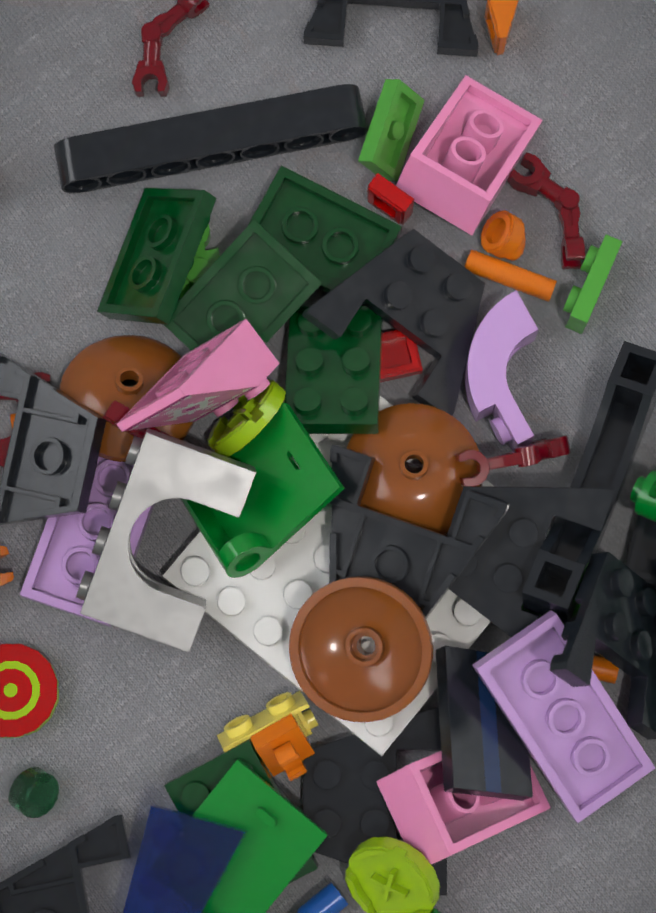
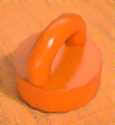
M506 210L493 214L486 221L482 229L481 245L483 249L498 258H506L511 261L518 260L522 256L526 244L525 228L522 219Z

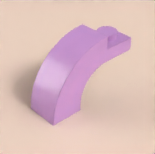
M517 290L500 300L481 321L472 340L465 369L466 396L475 422L492 414L494 419L490 420V425L501 445L508 443L513 452H515L517 447L531 444L534 434L509 390L506 368L512 356L524 346L534 342L538 333V328Z

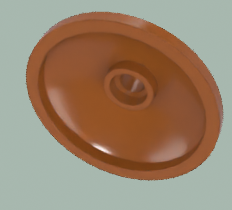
M120 335L105 338L83 349L70 362L62 377L60 391L101 417L104 416L114 400L131 409L178 362L181 355L166 344L144 336ZM132 379L137 384L127 387L122 384V381ZM106 421L99 457L116 462H125L134 436L121 431ZM194 422L158 426L155 428L174 438L183 440L191 430Z
M407 403L394 405L379 411V433L353 434L346 447L376 458L361 505L445 535L448 534L464 485H461L460 478L471 477L477 471V465L474 460L468 459L459 462L456 461L455 454L462 450H476L479 452L476 442L461 422L447 412L433 406ZM409 459H417L422 463L423 469L418 473H411L406 469L405 463Z
M356 576L331 582L307 599L297 613L292 625L289 639V655L292 670L299 686L306 696L320 709L334 717L347 721L374 722L397 714L406 708L421 692L432 667L433 641L423 612L409 595L389 582L372 577ZM368 636L374 640V652H366L362 648V637Z

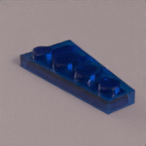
M151 806L123 913H204L203 911L215 888L221 882L228 869L227 866L248 831L161 806Z

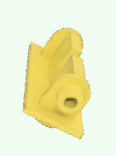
M301 691L293 695L291 692H286L271 699L266 704L267 709L254 716L242 715L231 720L224 726V732L218 734L217 737L224 752L291 713L306 737L312 735L311 729L318 726V722L311 709L301 712L310 707Z

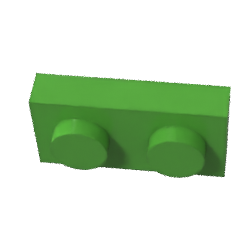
M385 79L358 162L375 175L379 173L388 181L398 182L425 101L400 79Z
M605 234L600 248L593 245L590 246L580 269L588 273L582 288L573 285L563 308V311L571 314L565 328L579 334L583 333L623 241Z

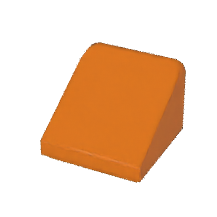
M519 0L487 1L484 18L494 53L497 55L504 53Z

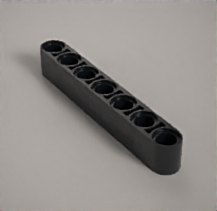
M343 84L62 139L54 144V152L62 191L66 193H83L346 142L365 135L368 132L359 87L354 84Z

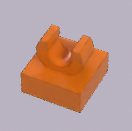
M292 713L250 736L255 750L273 777L285 771L289 780L292 781L307 773L302 760L315 754Z

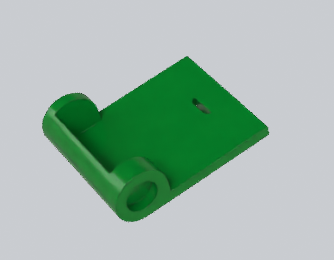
M285 402L282 403L277 413L254 439L242 449L229 456L231 459L251 465L256 469L255 477L239 518L191 500L181 499L224 571L231 578L245 576L259 568L345 489L290 405ZM293 458L295 459V461H296L297 464L299 465L300 469L298 468V466H297L296 463L294 462Z
M238 759L158 857L150 870L200 913H266L329 834Z

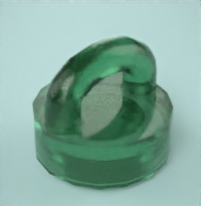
M30 767L22 771L15 778L9 791L8 801L12 807L24 816L39 818L47 814L54 807L59 794L58 781L47 771L39 767Z

